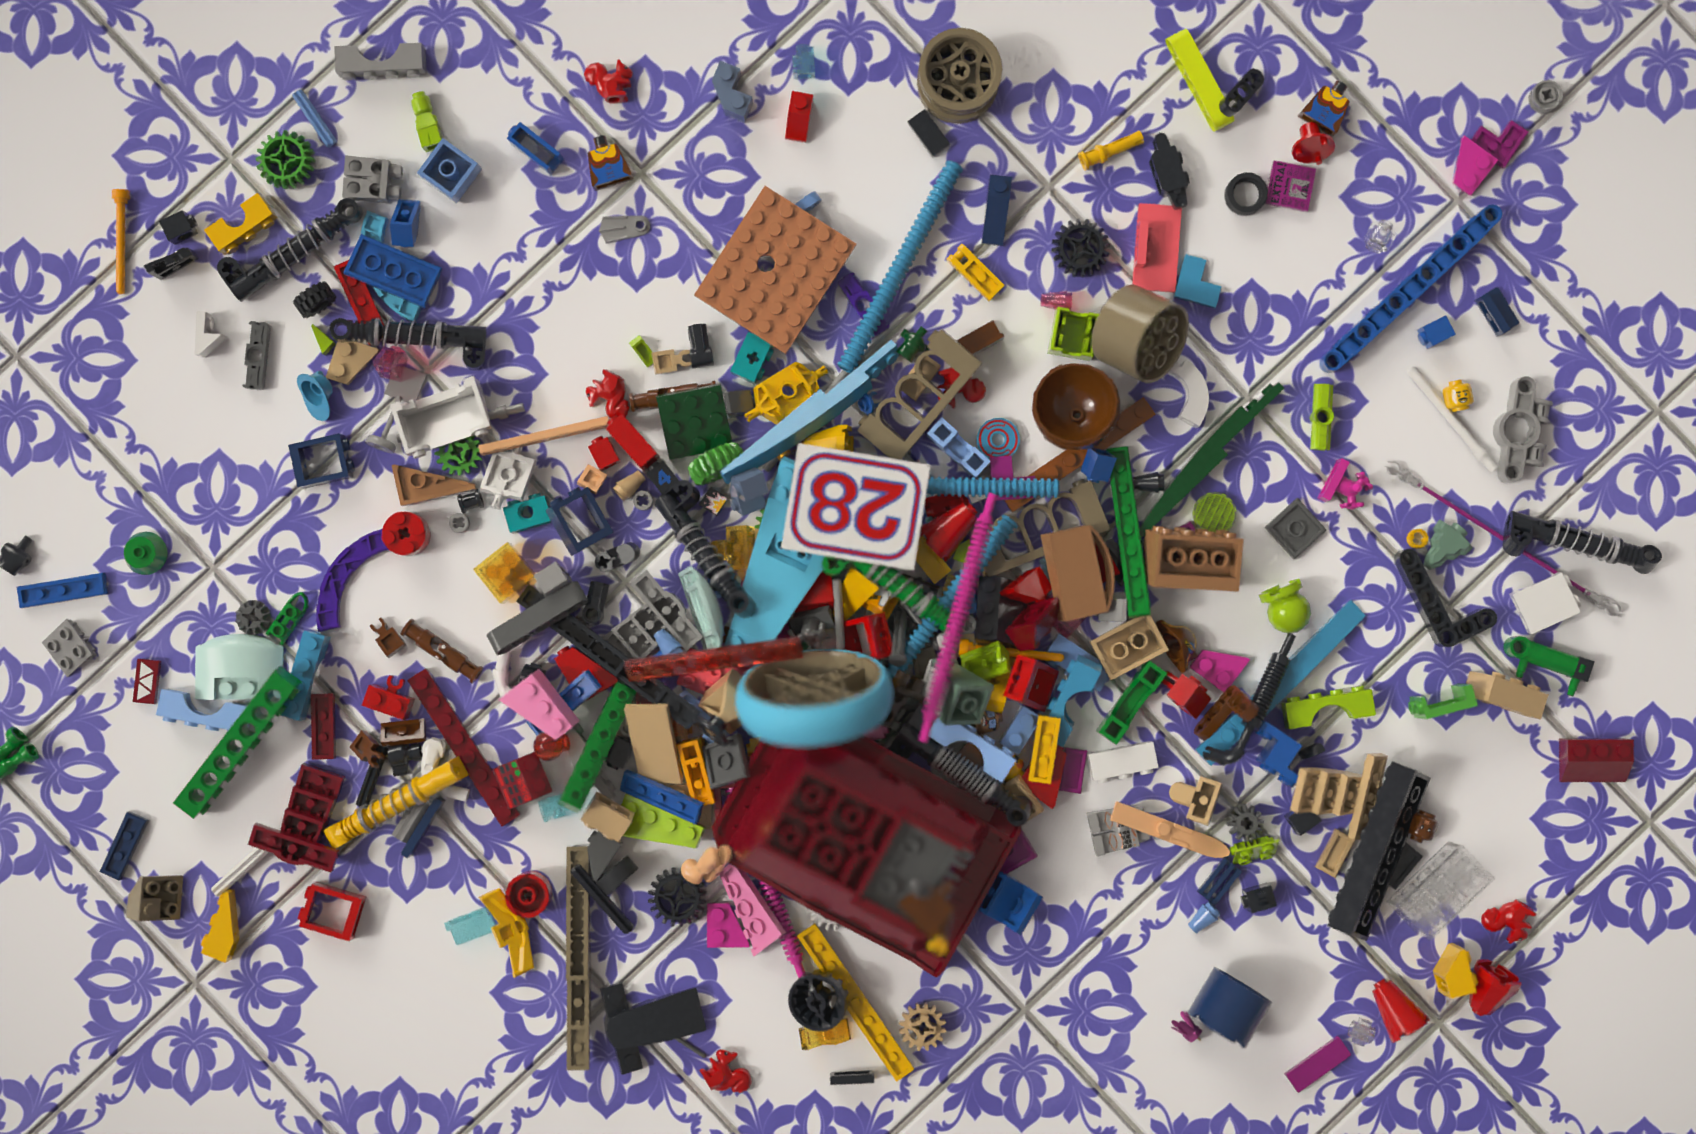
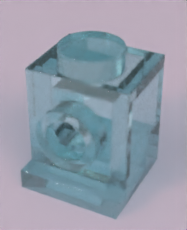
M807 44L797 45L796 55H792L793 68H797L793 69L794 79L815 78L813 47H809Z
M562 793L538 801L544 822L551 820L550 816L552 815L554 819L566 815L565 811L569 809L557 804Z

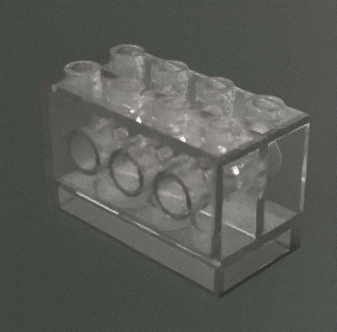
M1448 841L1386 902L1417 934L1431 941L1495 878L1464 846Z

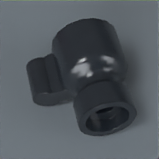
M420 743L412 744L410 747H407L405 744L388 746V758L394 777L408 774L409 760L414 762L421 761L422 747Z

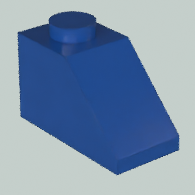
M398 200L390 221L392 245L414 247L419 229L420 201Z

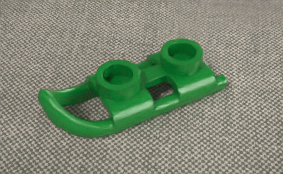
M297 592L286 602L266 632L268 636L272 633L275 637L281 639V645H284L308 609L309 600L304 592ZM298 596H302L304 599L302 611L292 605ZM292 620L294 623L292 624L290 629H288L286 626L289 623V621Z

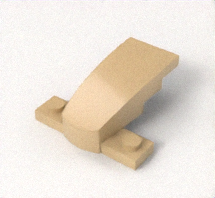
M1368 753L1364 761L1362 775L1336 769L1300 768L1290 810L1295 813L1312 812L1317 815L1333 813L1342 816L1353 813L1349 824L1348 838L1361 840V832L1367 826L1369 812L1375 806L1377 791L1382 786L1388 756L1382 753Z

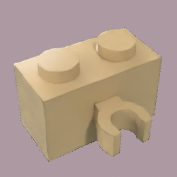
M596 791L580 820L588 828L600 831L607 839L619 842L631 824L634 813Z

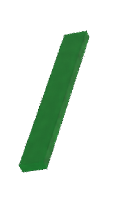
M1128 446L1108 448L1106 450L1117 458L1110 476L1128 616L1129 618L1151 616Z

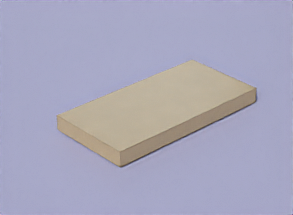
M626 704L624 710L638 774L658 783L681 784L683 775L668 704Z

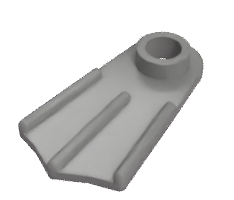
M644 216L602 217L599 232L604 238L605 243L608 244L647 234L650 230V222ZM638 222L644 223V227L642 229H638L636 227V224Z

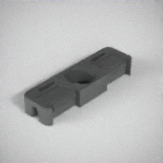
M250 321V344L246 343L244 365L247 366L246 384H242V386L246 389L264 390L271 326L266 322ZM255 350H260L262 358L254 362L251 359V354Z

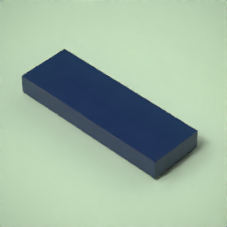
M440 796L434 798L403 848L402 856L408 859L413 855L444 805L445 799Z
M130 811L126 812L99 872L116 880H122L148 824V819Z

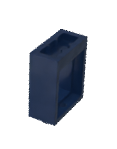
M338 433L288 445L297 488L305 489L354 478L355 465L353 460L349 459L348 451L351 449L350 443L344 435ZM336 442L342 472L309 479L303 449Z
M580 487L568 492L570 497L564 500L561 497L550 502L551 507L545 510L571 556L614 533L588 487L583 490ZM581 497L600 530L577 542L559 509Z

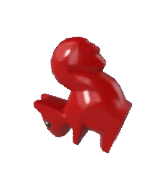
M620 59L617 60L616 72L608 74L607 68L599 62L592 63L586 67L584 71L586 82H589L591 86L596 85L598 93L605 98L606 102L610 104L628 102L627 93L623 91V88L631 87L630 80L628 79L633 76V72L629 67L622 64Z
M952 367L938 371V374L944 377V383L937 387L945 389L943 392L946 393L960 374ZM971 377L958 393L962 392L968 402L976 403L985 397L986 387L983 381H980L978 378L972 379ZM955 397L948 404L953 409L956 408Z
M603 369L602 374L605 376L603 381L593 379L592 382L597 387L588 386L586 388L589 407H594L599 399L603 398L607 400L605 411L609 418L615 415L619 417L621 414L626 417L630 407L628 406V401L624 399L626 394L624 378L607 369Z
M1515 899L1513 902L1503 904L1499 909L1496 907L1487 909L1481 916V923L1490 932L1500 931L1505 925L1511 928L1506 940L1509 944H1512L1515 941H1522L1528 938V932L1524 928L1532 929V926L1526 919L1528 916H1536L1537 913L1528 905Z
M719 1049L716 1052L718 1061L709 1058L712 1067L707 1071L702 1068L699 1070L711 1091H725L731 1088L734 1093H743L750 1088L752 1077L749 1071L744 1068L731 1070L728 1065L738 1056L736 1052Z

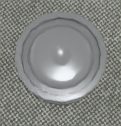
M1543 80L1530 91L1528 97L1529 105L1535 112L1547 114L1562 102L1563 90L1555 81Z

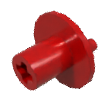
M1308 122L1300 127L1301 139L1296 141L1291 150L1292 156L1296 161L1305 164L1316 163V165H1321L1322 160L1334 152L1336 145L1331 136L1320 133L1317 123Z

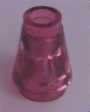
M1067 291L1041 294V307L1054 310L1057 307L1069 308L1071 311L1073 294L1067 293Z

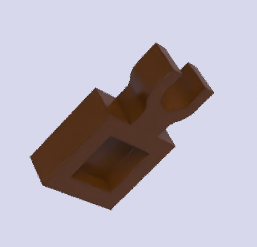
M380 617L381 628L376 629L373 624L370 625V628L380 635L375 641L386 657L390 658L407 645L395 628L391 627L387 630V623Z
M364 730L360 731L349 747L361 761H368L372 768L380 767L376 762L377 758L383 760L386 758L383 753L376 751L379 746L378 742Z

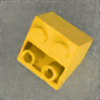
M1449 943L1433 969L1438 992L1450 999L1476 993L1475 986L1477 985L1476 976L1471 972L1469 965L1472 963L1469 952L1454 943Z

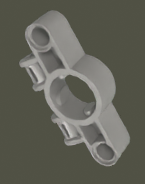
M1529 376L1518 378L1511 383L1507 410L1496 419L1493 425L1494 439L1501 447L1497 473L1499 480L1504 483L1520 480L1523 477L1525 465L1544 467L1542 459L1547 445L1536 442L1541 433L1540 424H1550L1548 417L1550 406L1553 405V402L1535 398L1536 383ZM1520 382L1526 385V392L1520 390ZM1510 415H1514L1515 418H1523L1528 423V439L1523 445L1520 442H1510L1504 434L1506 431L1505 421ZM1509 467L1512 468L1514 471L1513 478H1510L1507 475V469Z

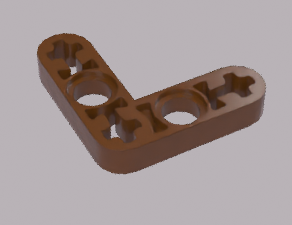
M1231 685L1194 728V734L1205 741L1214 734L1232 711L1247 722L1255 717L1259 707L1237 686Z

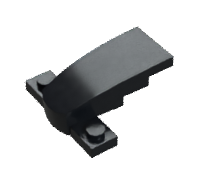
M622 982L600 988L606 1012L605 1033L608 1041L615 1049L621 1075L643 1069L638 1046L665 1042L707 1030L696 987L676 993H669L652 1000L648 999L628 1007Z

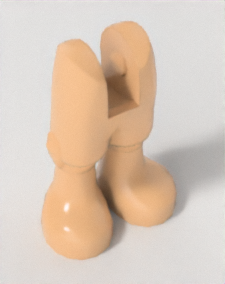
M722 845L719 848L710 847L703 853L698 862L695 859L685 860L681 866L683 877L693 884L701 883L703 878L708 883L714 881L730 861L731 849L727 845Z

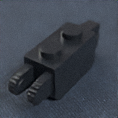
M1159 132L1153 140L1154 153L1149 161L1158 194L1164 198L1168 197L1174 210L1184 208L1188 204L1186 189L1190 180L1187 171H1183L1181 165L1183 164V157L1181 152L1177 151L1175 145L1170 146L1169 139H1167L1168 136Z

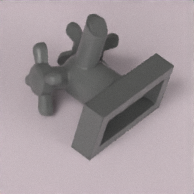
M829 605L793 613L788 620L792 630L789 629L787 633L790 636L791 644L797 648L799 653L804 652L800 646V643L804 641L809 642L812 650L821 649L822 642L831 637L824 630L835 628V617Z

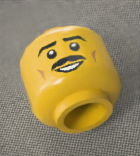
M1462 379L1449 382V386L1445 387L1442 391L1445 405L1448 409H1452V412L1470 409L1469 405H1472L1474 402L1471 385L1469 383H1462Z

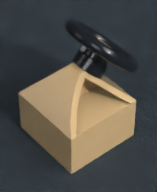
M734 668L705 691L698 705L711 719L707 721L700 716H695L693 719L694 724L701 732L722 747L729 746V740L722 732L726 730L729 734H732L742 725L736 709V692L743 676Z

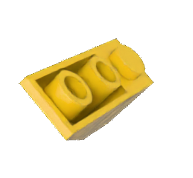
M234 889L227 890L220 895L217 905H219L217 914L214 913L209 922L211 926L209 934H205L201 942V946H203L201 954L224 963L232 960L240 940Z

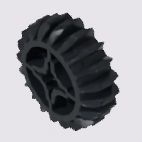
M1077 219L1076 226H1074L1070 220L1067 223L1068 228L1062 225L1060 227L1062 233L1056 231L1055 236L1058 239L1052 240V244L1058 246L1051 249V253H1058V255L1054 256L1053 261L1061 260L1057 267L1060 269L1066 266L1065 274L1069 270H1073L1072 277H1076L1078 271L1081 278L1085 277V271L1092 276L1094 274L1093 268L1096 271H1100L1101 267L1099 264L1105 265L1107 262L1103 257H1108L1110 253L1103 249H1108L1110 244L1103 242L1108 239V236L1100 235L1104 231L1103 228H1100L1098 231L1095 230L1096 222L1090 227L1088 226V219L1085 220L1084 225H1081V220ZM1075 232L1086 233L1081 239L1068 237V235ZM1091 237L1097 244V254L1094 253V249L1089 245ZM1086 240L1084 244L1085 247L1083 248L1086 249V251L1082 250L1081 252H1079L1077 256H1075L1078 248L1075 247V245L1080 246V244H1082L1083 241ZM1063 243L1068 244L1067 247L1072 251L1070 260L1064 253ZM1081 257L1093 259L1088 264H1076V261Z
M672 867L671 875L665 869L663 871L665 878L659 874L656 876L660 883L651 882V886L656 888V890L651 889L648 891V894L654 896L648 899V903L656 904L650 910H659L655 916L657 919L661 915L665 916L662 921L663 924L668 919H671L670 925L674 927L676 920H678L679 926L682 927L684 925L683 919H686V922L691 924L692 919L690 916L692 915L695 919H698L699 915L696 910L699 912L704 911V908L699 903H707V899L701 898V896L707 894V891H700V888L705 885L704 882L699 884L688 882L683 877L681 868L679 873H677L676 867ZM677 879L675 889L661 890L666 882ZM684 881L691 885L695 896H691V894L684 891ZM679 888L683 898L676 905L675 898H672V895H675ZM660 897L671 903L672 912L663 907ZM695 903L688 912L678 914L681 904Z

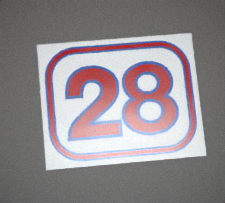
M799 443L781 548L914 570L930 465Z

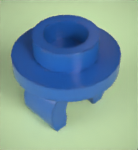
M875 391L864 394L858 400V407L865 414L873 413L874 409H877L879 403H881L873 402L872 397L877 394Z

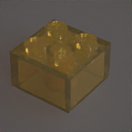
M506 542L473 569L500 604H505L535 580L533 576L535 572L510 542Z

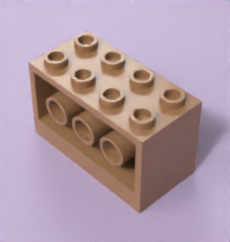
M1153 526V530L1145 529L1143 559L1147 584L1160 588L1239 592L1244 539L1236 537L1237 533L1229 532L1228 530H1216V532L1208 531V529L1195 528L1194 532L1193 530H1187V528L1174 527L1173 531V529H1167L1164 526Z

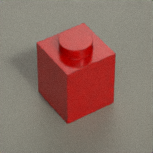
M597 437L591 441L592 445L588 446L600 471H604L621 462L608 437Z

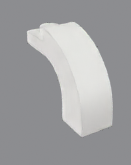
M1185 360L1179 366L1177 361L1167 373L1183 385L1186 394L1184 406L1177 418L1194 428H1198L1208 409V387L1201 372L1191 362Z

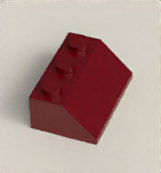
M1559 738V782L1627 781L1634 763L1633 739Z

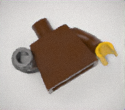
M915 878L911 882L912 893L898 904L931 939L935 938V941L930 942L929 948L932 950L938 945L937 954L943 953L947 949L945 941L954 910L947 899L956 890L947 881L936 890L929 882L922 878Z

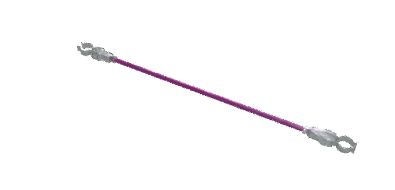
M1391 462L1396 463L1399 471H1401L1400 474L1397 473L1400 481L1408 483L1414 488L1424 490L1503 541L1502 535L1427 488L1409 470H1401L1399 463ZM1384 466L1390 475H1396L1389 472L1388 466ZM1527 551L1522 553L1551 573L1555 574L1558 572ZM1570 580L1573 587L1581 591L1595 606L1600 609H1606L1608 615L1613 616L1609 613V608H1606L1612 604L1618 606L1619 612H1623L1620 605L1616 603L1610 604L1609 599L1605 596L1598 595L1587 588L1584 589Z

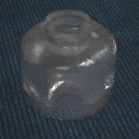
M1387 220L1372 222L1364 236L1366 248L1376 254L1388 251L1397 235L1393 224Z

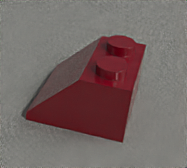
M1058 597L1028 604L1005 630L1019 651L1036 649L1040 645L1039 641L1052 631L1051 627L1057 622Z

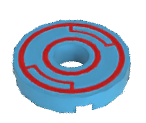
M993 418L986 421L980 427L976 436V444L979 451L988 459L989 457L1012 456L1020 444V435L1016 426L1011 421L1004 418ZM994 434H1001L1004 437L1002 445L997 446L993 444L992 437Z

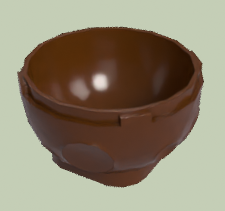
M1061 364L1049 370L1050 372L1041 379L1037 386L1032 402L1033 418L1043 438L1063 450H1086L1099 445L1107 438L1120 417V397L1114 381L1105 372L1088 364ZM1075 413H1079L1081 415L1079 418L1073 417Z

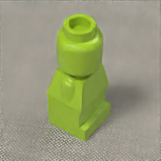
M424 91L412 94L413 99L411 100L413 112L416 116V130L423 150L430 152L435 149L443 138L436 115L432 114L433 107L430 98L425 95Z

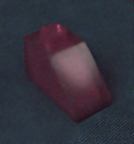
M383 347L374 359L373 365L381 378L401 382L408 357L400 347Z

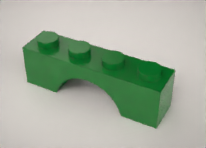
M1150 660L1143 663L1096 732L1117 745L1128 730L1137 711L1157 689L1167 675V672Z

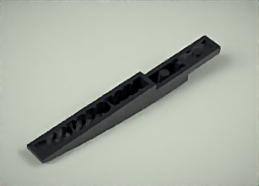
M528 584L516 602L525 609H528L545 597L536 588ZM571 614L550 626L652 704H668L671 718L687 730L693 725L694 717L702 713Z

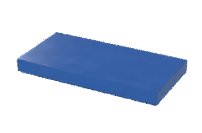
M361 234L343 273L379 290L426 308L443 269Z

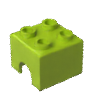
M1057 307L1054 312L1047 354L1091 361L1094 357L1092 349L1093 329L1099 314L1092 312L1078 313L1070 311L1069 308Z

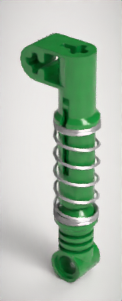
M824 556L821 568L826 575L833 577L839 575L849 562L860 570L862 575L868 580L871 578L872 583L876 582L882 586L881 590L886 589L890 592L891 598L897 597L901 600V605L905 603L910 607L911 612L916 609L915 615L917 617L930 618V622L934 621L935 626L938 624V628L944 634L945 630H950L946 626L948 619H953L949 617L950 613L954 612H949L948 607L943 608L944 604L939 605L940 601L932 592L923 595V585H916L913 582V578L908 579L903 575V571L899 572L891 566L845 559V563L838 560L836 564L838 568L833 567L831 570L828 568L829 563L827 561L832 562L835 557Z

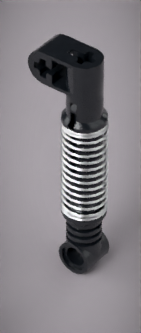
M908 721L904 724L888 748L889 750L906 759L914 751L927 760V764L935 770L939 769V773L943 771V776L947 774V778L951 777V781L956 780L955 784L960 783L959 787L964 786V790L968 788V793L972 791L971 794H976V798L981 795L980 801L986 805L994 806L996 804L995 808L998 809L1000 807L1001 812L1005 810L1006 818L1012 825L1023 826L1026 824L1033 811V803L1029 798L1025 796L1013 797L1014 793L1009 794L1010 791L1008 789L1004 791L1005 787H1003L1000 781L997 779L992 781L994 777L988 780L989 774L986 775V772H981L982 768L977 769L978 765L974 767L973 762L971 764L968 763L969 759L965 761V756L961 758V754H956L957 751L952 752L953 748L949 750V745L945 747L930 737L928 743L919 741L921 731L910 725ZM902 744L905 745L903 750L900 749Z

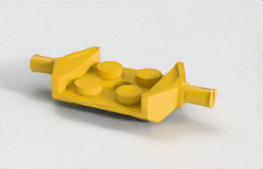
M792 363L754 387L753 393L756 406L744 414L745 418H748L747 421L750 422L759 415H762L777 425L819 390L817 381L825 374H828V370L823 365L813 372V370L810 371L801 363ZM785 386L791 387L793 395H785L782 392V388Z

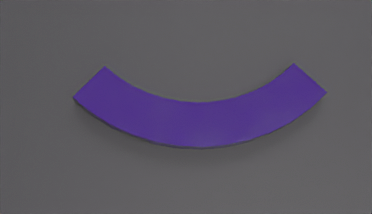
M382 529L366 534L349 547H346L329 567L320 586L318 604L316 606L318 632L341 628L340 603L349 579L368 559L389 550L382 541Z

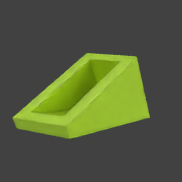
M312 324L311 327L320 350L326 356L336 343L317 326Z
M638 335L629 344L644 364L649 367L653 364L652 351L642 337Z

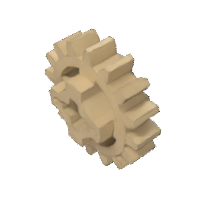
M916 1002V1008L914 1009L909 1005V1013L902 1012L905 1020H899V1025L904 1026V1028L899 1029L900 1034H905L902 1038L903 1042L909 1040V1048H912L914 1044L917 1045V1051H920L922 1046H925L926 1051H929V1045L931 1044L936 1048V1040L943 1041L940 1033H946V1028L941 1027V1025L946 1024L945 1019H939L943 1015L942 1012L936 1013L935 1005L928 1008L927 1002L924 1003L923 1007H920V1004ZM920 1013L917 1018L911 1019L913 1015ZM929 1014L935 1018L937 1024L928 1019ZM925 1022L926 1027L923 1031H920L918 1026ZM908 1029L915 1032L916 1039L910 1035ZM934 1034L930 1039L925 1040V1037Z

